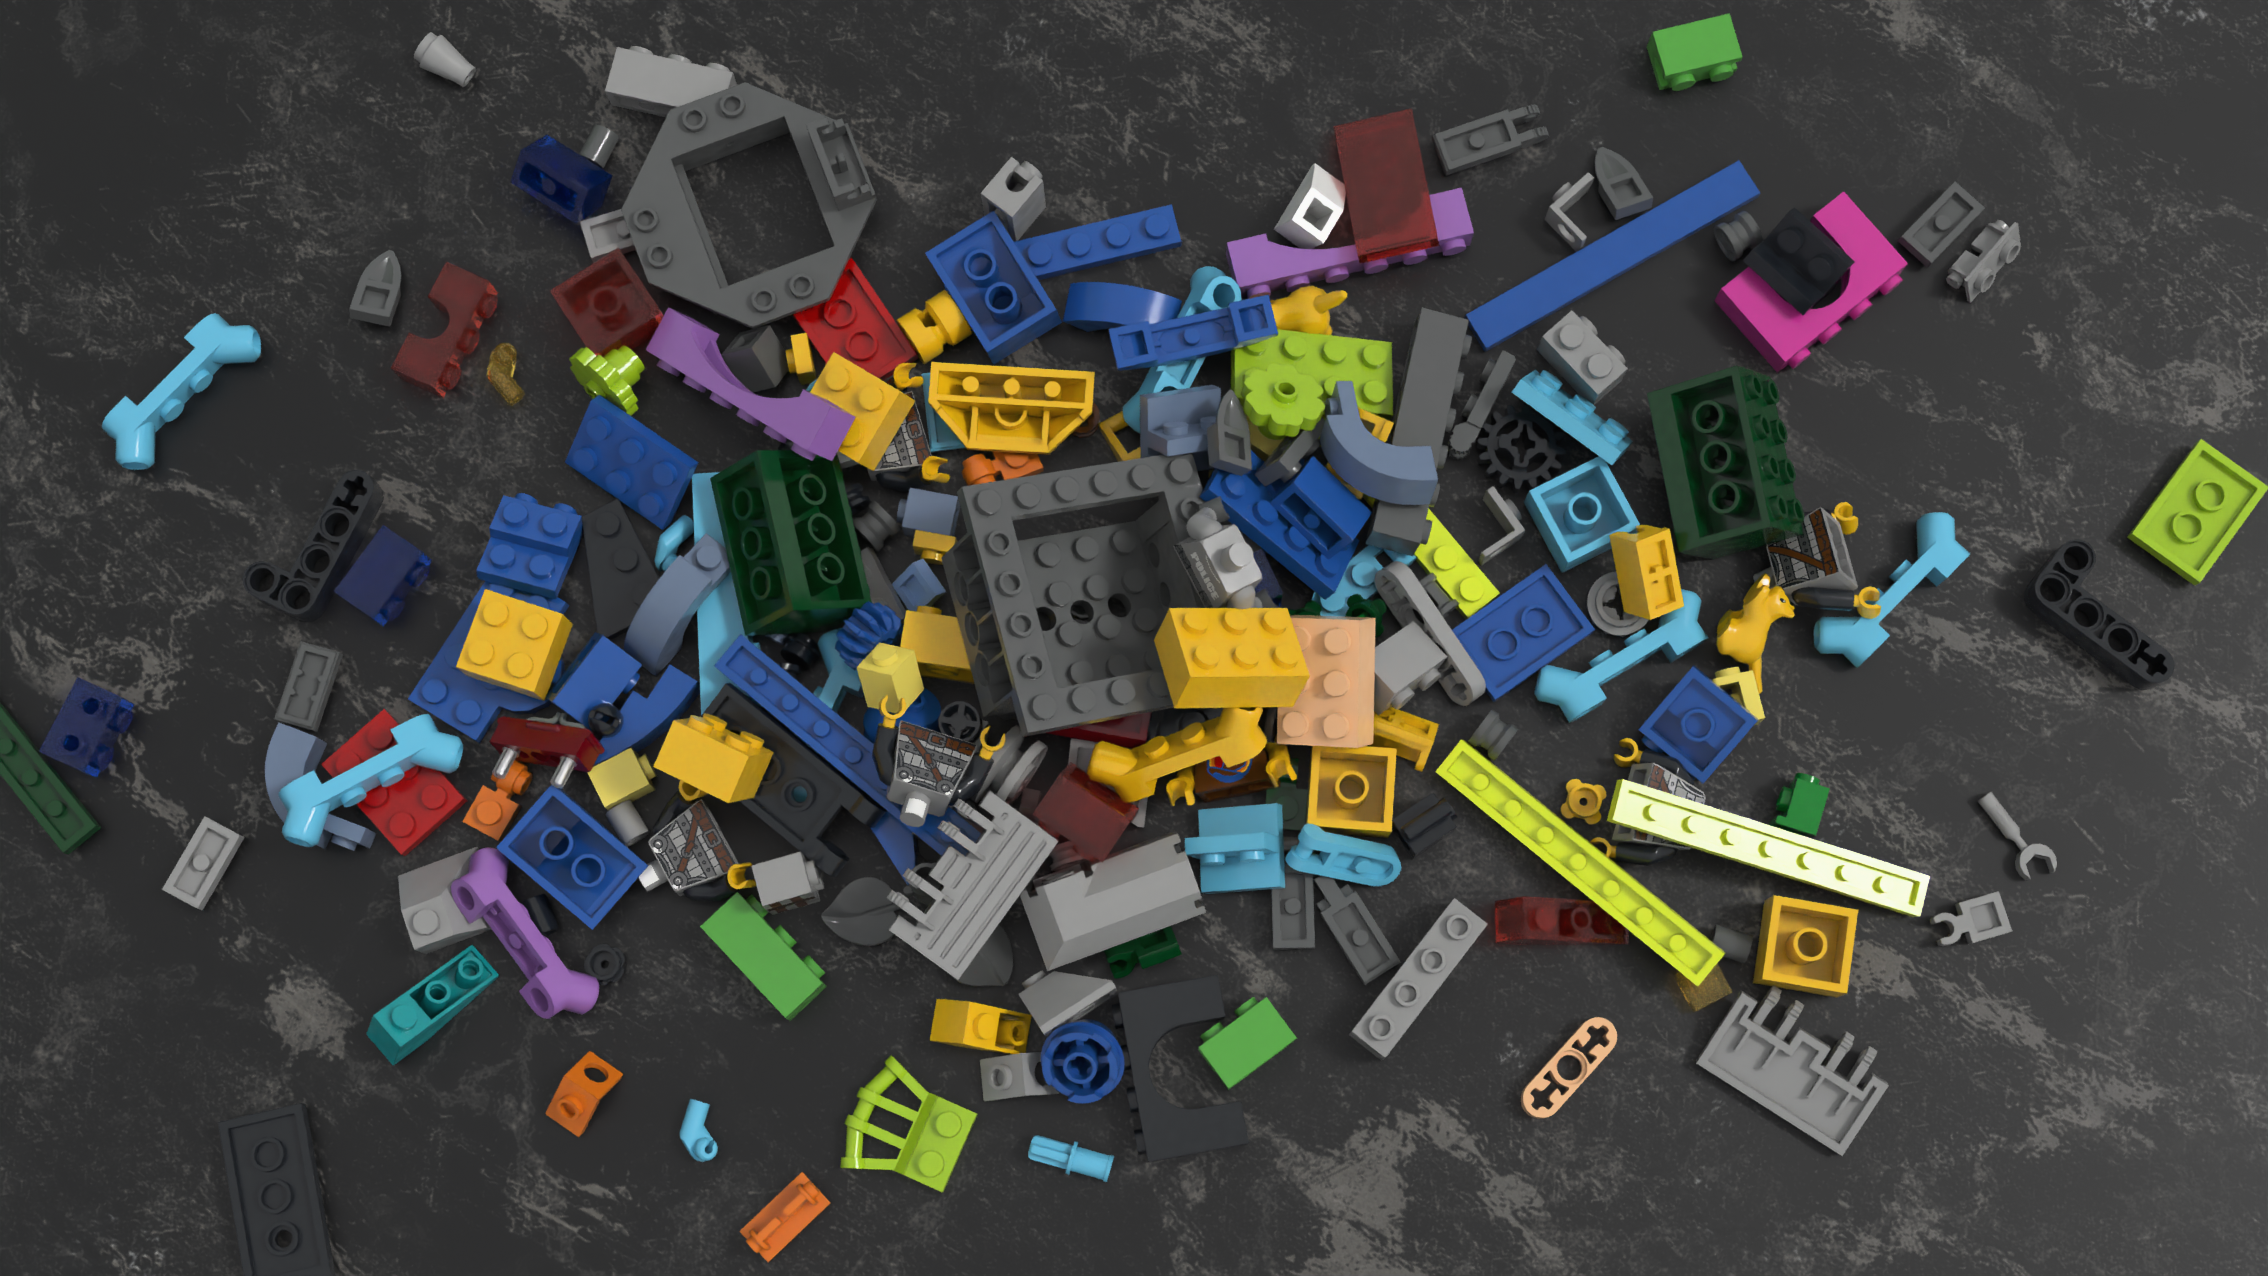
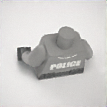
M1221 496L1199 504L1200 510L1187 521L1186 528L1190 537L1175 544L1173 547L1204 607L1237 609L1279 608L1270 598L1267 588L1256 593L1255 588L1263 579L1262 573L1253 557L1252 548L1245 542L1239 528L1235 524H1220L1230 519L1222 504Z

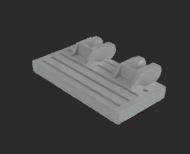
M991 791L987 792L978 805L993 816L991 821L961 799H958L953 805L959 814L966 819H971L984 829L975 843L963 835L960 829L950 822L943 820L937 827L968 850L964 856L949 845L928 873L929 876L943 885L940 891L909 868L902 875L916 889L920 888L934 898L927 909L922 912L900 892L892 890L886 897L918 920L913 925L898 915L888 930L957 980L962 976L1058 843L1057 839Z
M1773 985L1751 1018H1749V1015L1758 1002L1741 990L1696 1059V1064L1843 1156L1889 1086L1886 1081L1871 1073L1862 1088L1857 1086L1876 1057L1877 1050L1871 1046L1863 1050L1846 1077L1835 1069L1845 1054L1851 1049L1855 1036L1845 1031L1822 1064L1831 1048L1818 1038L1798 1027L1789 1042L1784 1040L1801 1014L1804 1004L1798 1000L1790 1004L1783 1018L1773 1031L1762 1023L1779 1001L1782 990Z

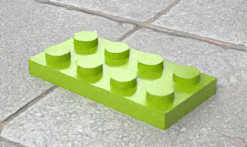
M1277 329L1278 336L1231 350V390L1234 391L1242 406L1245 399L1241 396L1244 381L1250 376L1251 371L1254 369L1266 371L1269 364L1276 363L1294 366L1299 375H1312L1324 390L1321 397L1324 404L1327 398L1332 397L1336 381H1352L1359 408L1387 420H1390L1393 416L1392 342Z

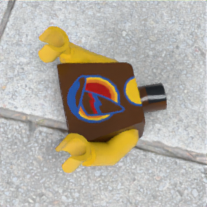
M1276 734L1274 743L1266 744L1258 755L1243 763L1227 768L1221 757L1217 756L1179 770L1176 778L1167 784L1166 791L1171 806H1175V801L1180 797H1185L1189 806L1195 803L1194 788L1195 793L1207 803L1281 787L1280 777L1289 775L1291 780L1294 781L1297 779V775L1290 763L1287 745L1277 744Z

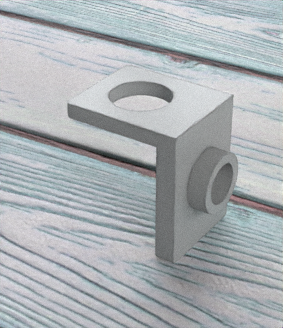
M1589 172L1573 186L1567 182L1553 195L1552 200L1554 203L1549 206L1544 219L1576 252L1583 248L1587 236L1564 212L1589 191L1594 177Z
M1494 486L1486 490L1483 501L1508 535L1481 552L1478 559L1481 566L1519 541L1525 532L1524 527L1519 522L1522 517L1515 504L1510 499L1504 501Z
M1041 1052L1018 1053L980 1060L984 1101L1023 1096L1059 1094V1091L1052 1085L1049 1087L1047 1083L1042 1086L1036 1080L1035 1067L1038 1062H1041Z

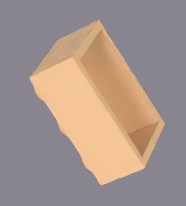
M1291 615L1290 617L1310 677L1293 707H1278L1277 744L1359 748L1373 744L1376 618Z

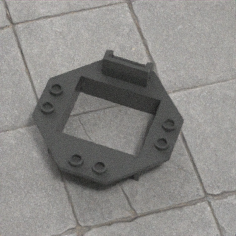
M744 82L669 110L621 211L649 285L708 309L714 315H722L755 329L830 300L873 210L877 197L848 123L844 124L842 118L834 120ZM790 133L834 246L728 285L685 171Z

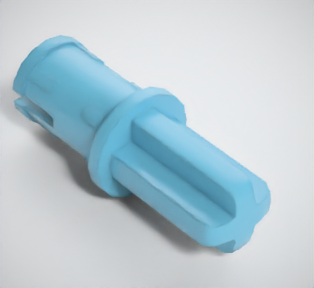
M1039 1135L1033 1137L1028 1151V1157L1031 1160L1066 1169L1065 1174L1070 1175V1171L1101 1179L1104 1182L1108 1180L1114 1159L1113 1155L1109 1156L1078 1147V1142L1076 1141L1071 1145Z

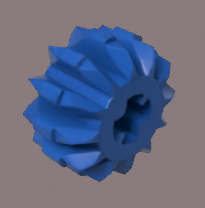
M868 601L863 604L861 609H853L852 616L844 620L845 625L836 634L838 641L836 642L835 649L839 652V656L845 660L844 663L853 670H857V666L879 642L900 646L903 632L901 619L888 606H883L879 602L873 604Z

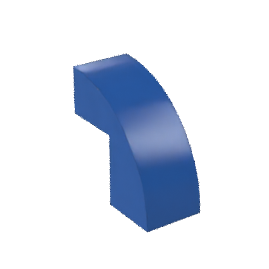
M1105 282L1071 283L1063 322L1087 332L1116 328L1148 320L1149 324L1176 319L1180 313L1182 300L1156 291L1123 284Z

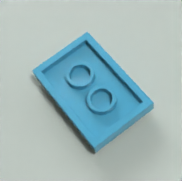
M1534 370L1518 382L1512 391L1513 394L1610 465H1613L1632 444L1633 441L1627 437L1629 431L1614 419L1609 418L1605 421L1593 412L1596 407L1590 401L1579 394L1572 397L1560 388L1563 383L1550 372L1543 370L1540 374Z

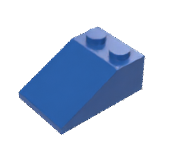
M995 211L990 212L925 253L993 365L1062 323L1057 309Z
M552 784L496 847L592 930L648 867L641 858L562 789L556 788Z

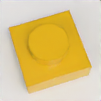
M807 333L791 335L793 349L786 350L790 374L797 373L801 385L810 384L817 380L808 335Z
M915 530L912 546L915 554L921 555V559H924L925 562L943 565L941 558L957 543V539L954 536Z

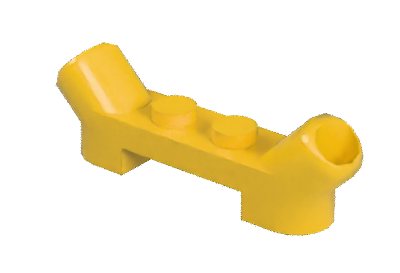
M1263 707L1223 708L1219 717L1203 723H1192L1181 731L1165 737H1154L1146 744L1132 749L1100 741L1093 748L1087 768V775L1090 780L1112 786L1123 802L1130 803L1154 795L1157 778L1211 758L1220 756L1227 768L1243 763L1258 755L1267 743V738L1258 725Z

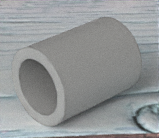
M631 800L616 805L606 813V817L619 839L627 847L639 842L650 833Z

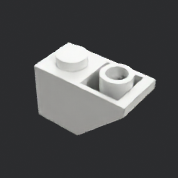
M1316 163L1313 164L1274 230L1302 249H1313L1323 244L1344 210L1347 186Z

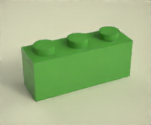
M736 892L700 927L787 1020L791 1021L827 987L820 979L825 972L809 955L802 960L795 953L792 947L797 942L781 925L773 929L763 917L769 912L762 907V904L752 894L745 899Z

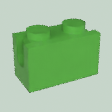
M1730 13L1654 31L1647 44L1648 54L1659 90L1672 87L1673 91H1680L1693 86L1696 81L1708 78L1712 82L1725 80L1736 72V62L1741 61L1743 58Z
M1252 997L1234 1011L1238 1017L1235 1021L1225 1028L1219 1022L1200 1036L1204 1043L1198 1047V1051L1227 1090H1230L1297 1039L1267 997L1259 1003L1255 997Z

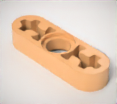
M1594 1017L1582 1023L1525 1086L1521 1093V1105L1529 1116L1543 1119L1555 1114L1611 1052L1617 1042V1031L1609 1020ZM1602 1027L1606 1031L1603 1039L1607 1043L1605 1047L1597 1044L1590 1049L1587 1054L1594 1057V1060L1589 1064L1586 1056L1579 1050L1572 1048V1044L1576 1041L1580 1048L1583 1047L1591 1037L1587 1032L1588 1028L1596 1030ZM1563 1056H1572L1579 1061L1581 1071L1576 1079L1565 1080L1559 1075L1557 1064ZM1548 1072L1552 1080L1559 1086L1566 1088V1091L1561 1095L1558 1088L1554 1089L1547 1098L1551 1104L1549 1109L1543 1106L1534 1109L1531 1105L1534 1097L1530 1093L1533 1089L1541 1092L1551 1083L1543 1078Z

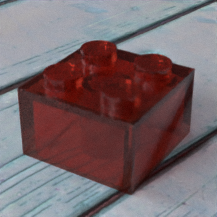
M619 247L550 290L585 346L596 356L599 354L604 357L610 350H618L622 345L633 350L653 337L664 316Z
M1070 762L1059 774L1032 815L1039 819L1038 826L1048 834L1056 838L1061 834L1074 843L1073 850L1080 856L1091 862L1096 858L1103 863L1139 808L1132 803L1123 802L1116 792L1103 783L1090 780L1084 770Z

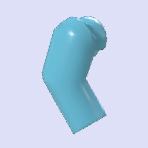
M682 515L660 535L654 559L658 571L663 570L665 572L678 557L676 553L679 545L694 533V522L688 516Z
M690 1099L679 1136L692 1158L700 1162L709 1161L716 1156L718 1151L717 1143L704 1126L710 1104Z

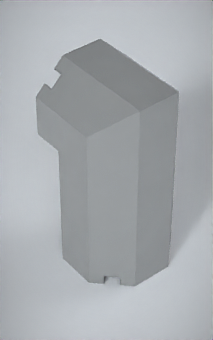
M1175 830L1107 856L1088 861L1090 870L1083 871L1080 863L1071 865L1033 880L1035 889L1027 892L1026 887L1024 888L1020 898L1047 971L1206 913L1205 906L1199 900L1202 899L1186 852H1182L1179 845L1174 846V844L1181 842Z

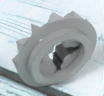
M1615 571L1601 576L1594 582L1588 593L1586 608L1588 609L1592 624L1597 625L1605 634L1624 637L1638 632L1645 626L1648 619L1623 611V616L1620 620L1615 608L1603 606L1614 600L1617 588L1620 594L1617 573Z

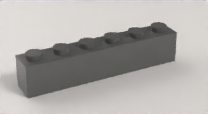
M1422 307L1413 324L1392 419L1394 424L1387 443L1401 447L1431 446L1436 470H1442L1448 453V446L1442 445L1444 433L1451 432L1456 416V409L1450 408L1452 396L1459 395L1464 378V372L1458 371L1460 359L1467 358L1472 336L1466 334L1468 319ZM1440 483L1436 485L1430 504L1402 505L1375 498L1365 544L1413 556L1420 544L1426 545L1428 542L1432 521L1426 520L1429 506L1434 507L1436 504Z

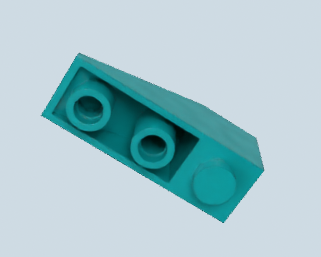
M471 945L374 1014L366 1035L389 1062L395 1065L430 1039L499 977V974L479 951Z

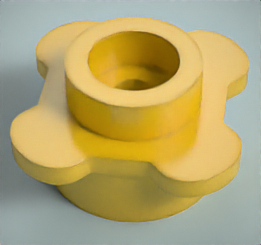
M1579 779L1570 780L1566 784L1568 794L1566 802L1561 805V814L1566 819H1572L1573 817L1584 819L1589 825L1598 823L1601 819L1599 809L1602 800L1606 798V790L1598 784L1593 786L1588 783H1582ZM1585 798L1587 800V805H1581L1579 802L1580 799Z

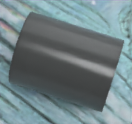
M595 124L578 158L591 167L603 170L619 140V136L608 128Z
M1715 924L1709 940L1726 953L1723 956L1724 958L1745 963L1751 950L1753 935Z

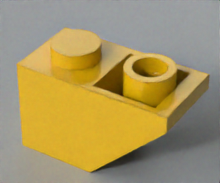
M936 999L930 1041L1009 1055L1026 1053L1032 1015L970 1001Z

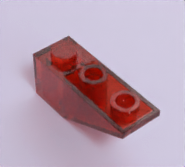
M1522 896L1495 901L1496 943L1525 945L1629 944L1628 929L1592 900Z

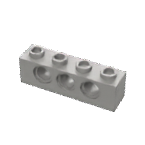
M1454 898L1356 1024L1349 1036L1381 1061L1384 1060L1488 923Z

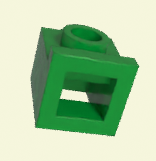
M1796 773L1794 781L1789 784V787H1782L1775 808L1781 811V814L1771 819L1769 825L1812 839L1817 834L1830 788L1819 785L1820 780L1814 776Z

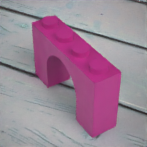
M1844 191L1814 214L1810 220L1811 223L1855 261L1841 277V292L1835 302L1822 308L1810 309L1805 315H1802L1750 267L1746 268L1721 288L1714 300L1777 373L1787 365L1792 369L1796 368L1811 355V352L1808 350L1810 346L1818 340L1823 345L1826 344L1842 330L1838 325L1848 316L1856 320L1873 305L1869 301L1870 298L1879 291L1884 296L1887 295L1903 281L1899 275L1908 263Z

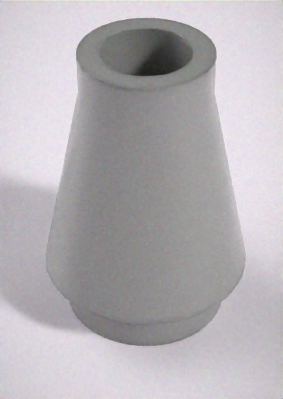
M430 32L420 42L414 53V59L420 62V68L456 82L462 87L469 83L476 72V67L471 65L443 35L436 36Z

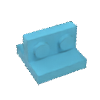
M1272 803L1198 810L1199 837L1185 838V852L1187 856L1200 859L1201 893L1215 894L1285 888L1283 813L1281 804Z

